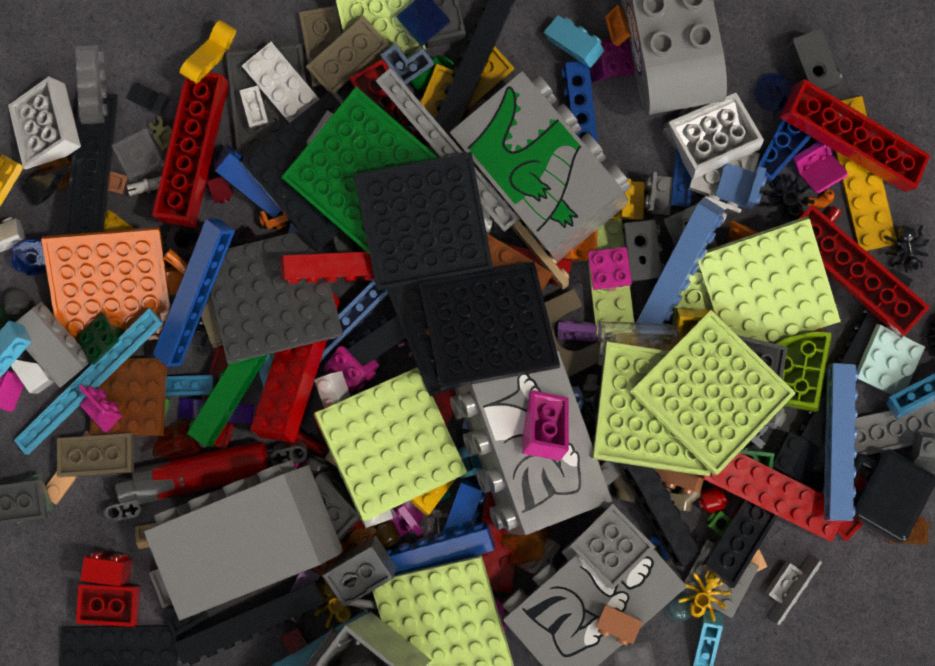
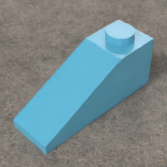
M708 610L701 616L693 666L714 665L723 628L722 613L714 612L716 618L714 622Z

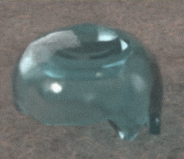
M680 592L664 607V613L669 620L684 622L692 616L690 605L693 600L678 602L679 599L689 595Z

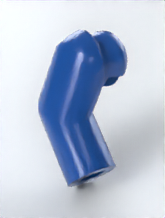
M652 534L650 542L660 547L663 559H670L660 538Z

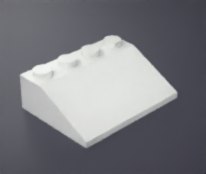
M48 76L8 105L23 169H29L66 157L81 147L65 83Z
M737 93L727 96L724 102L711 103L668 122L683 164L692 179L760 150L764 141Z

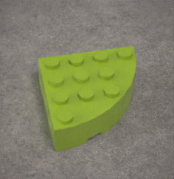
M809 332L791 336L776 343L777 345L788 347L782 380L795 392L794 396L784 405L785 407L814 412L819 411L832 340L831 333Z

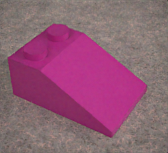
M531 390L522 436V454L560 461L569 450V398Z

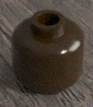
M391 520L376 524L375 528L371 531L372 536L376 535L385 549L397 543V539L400 536L394 522Z

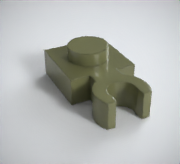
M158 116L159 124L154 126L149 122V127L156 132L152 136L162 151L166 152L172 128L169 125L165 126L164 120Z

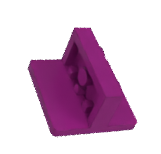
M410 501L390 509L393 517L390 520L394 522L400 537L408 531L410 533L414 531L417 536L424 533L419 523L429 517L430 514L425 516Z

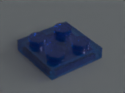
M415 0L396 16L397 20L421 47L451 23L450 19L433 0Z

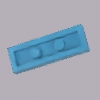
M167 376L166 396L209 395L210 390L216 386V376Z

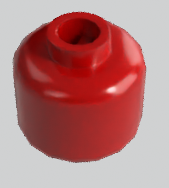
M714 486L702 490L701 498H698L701 509H705L707 513L712 514L713 512L724 510L728 503V498L725 490Z

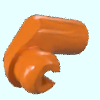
M826 190L819 198L808 197V200H814L813 205L816 208H826L833 202L835 194L832 190Z

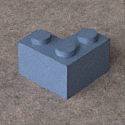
M394 41L380 52L381 57L389 68L395 72L405 85L434 65L432 58L423 45L406 56L398 43Z

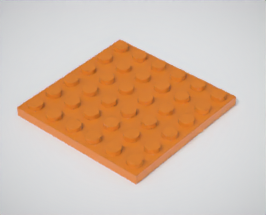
M160 227L42 237L54 317L75 338L79 345L81 344L77 339L78 335L101 313L107 315L111 324L126 331L149 308L154 310L164 324L147 340L159 339L171 309Z

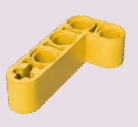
M218 20L213 27L209 39L186 59L179 73L198 83L225 57L224 54L226 50L230 49L237 30Z

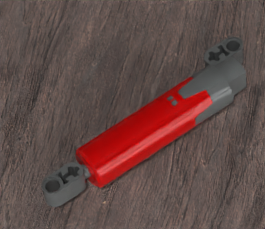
M296 440L295 443L287 442L275 445L272 451L268 452L265 442L258 441L134 468L132 475L117 478L115 488L118 498L108 502L104 512L105 517L111 522L134 518L140 514L145 503L227 486L270 468L271 463L274 466L293 460L294 464L300 463L306 459L307 445L301 440ZM300 448L303 450V453L296 454L293 450ZM110 508H117L119 512L113 513Z

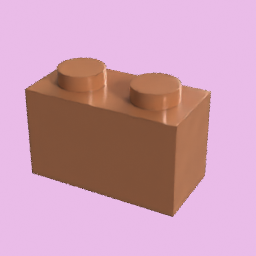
M605 604L595 626L599 629L598 633L607 637L610 634L616 636V641L627 646L628 642L634 643L643 622Z

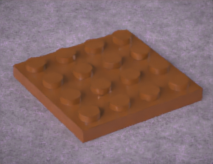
M128 358L98 388L106 392V398L109 401H113L118 405V411L123 416L108 432H104L90 418V436L132 433L133 436H164L167 366L157 358Z

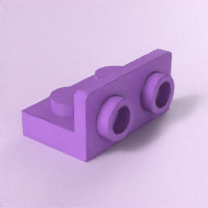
M559 321L558 339L596 342L597 326H595V323Z

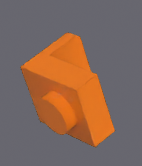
M265 210L261 211L262 216L259 217L262 226H267L268 230L275 227L277 230L288 226L287 222L290 221L285 214L269 220Z

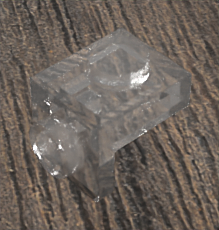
M432 510L429 515H422L424 538L431 539L440 534L439 519L448 518L447 513H441V510Z

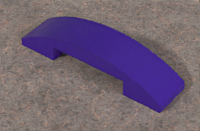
M180 398L178 417L197 418L200 413L199 409L206 400ZM238 404L228 422L252 424L254 405Z

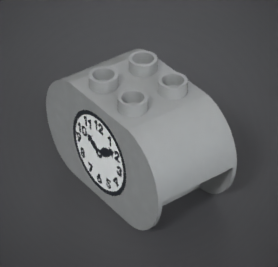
M621 0L631 33L628 40L639 97L647 116L725 101L727 95L726 66L713 0Z

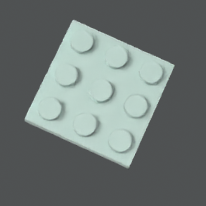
M876 324L857 368L858 379L890 395H894L908 387L925 346L906 337L900 338L892 330Z

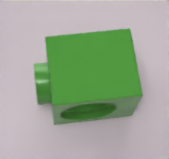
M721 511L713 512L707 518V521H709L707 526L719 536L724 528L718 529L716 527L717 520L724 519L725 526L730 520Z

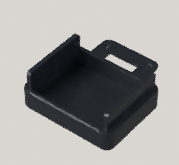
M891 449L881 452L876 461L862 453L857 454L854 459V467H856L854 483L863 467L870 470V473L860 492L856 491V495L853 498V506H855V516L853 519L895 543L907 541L935 487V474Z

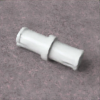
M161 176L152 179L144 178L143 181L127 184L128 190L136 188V190L129 191V195L132 196L144 192L148 194L152 190L158 189L160 184L158 182H160Z

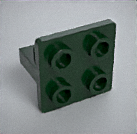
M101 313L78 335L77 339L90 364L94 365L119 341V337L125 331L111 324L107 315Z

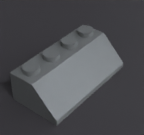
M42 302L15 322L24 325L32 342L26 348L28 353L59 387H62L90 363L83 348Z

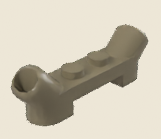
M622 473L612 482L617 489L615 499L635 502L636 495ZM665 488L671 494L673 504L682 511L691 512L692 502L701 496V492L694 491L692 495L682 492L681 489L677 493H671L670 488Z

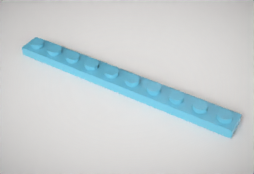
M149 308L119 337V341L94 365L91 364L14 440L24 454L29 455L87 398L79 389L81 385H91L97 389L164 324L153 309Z

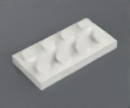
M272 42L268 43L242 65L244 70L289 123L319 100Z

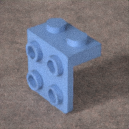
M726 164L715 196L719 197L721 201L733 202L739 207L752 210L754 205L759 204L762 193H759L761 186H765L767 180L765 175L766 168L759 166L756 172H752L732 164Z

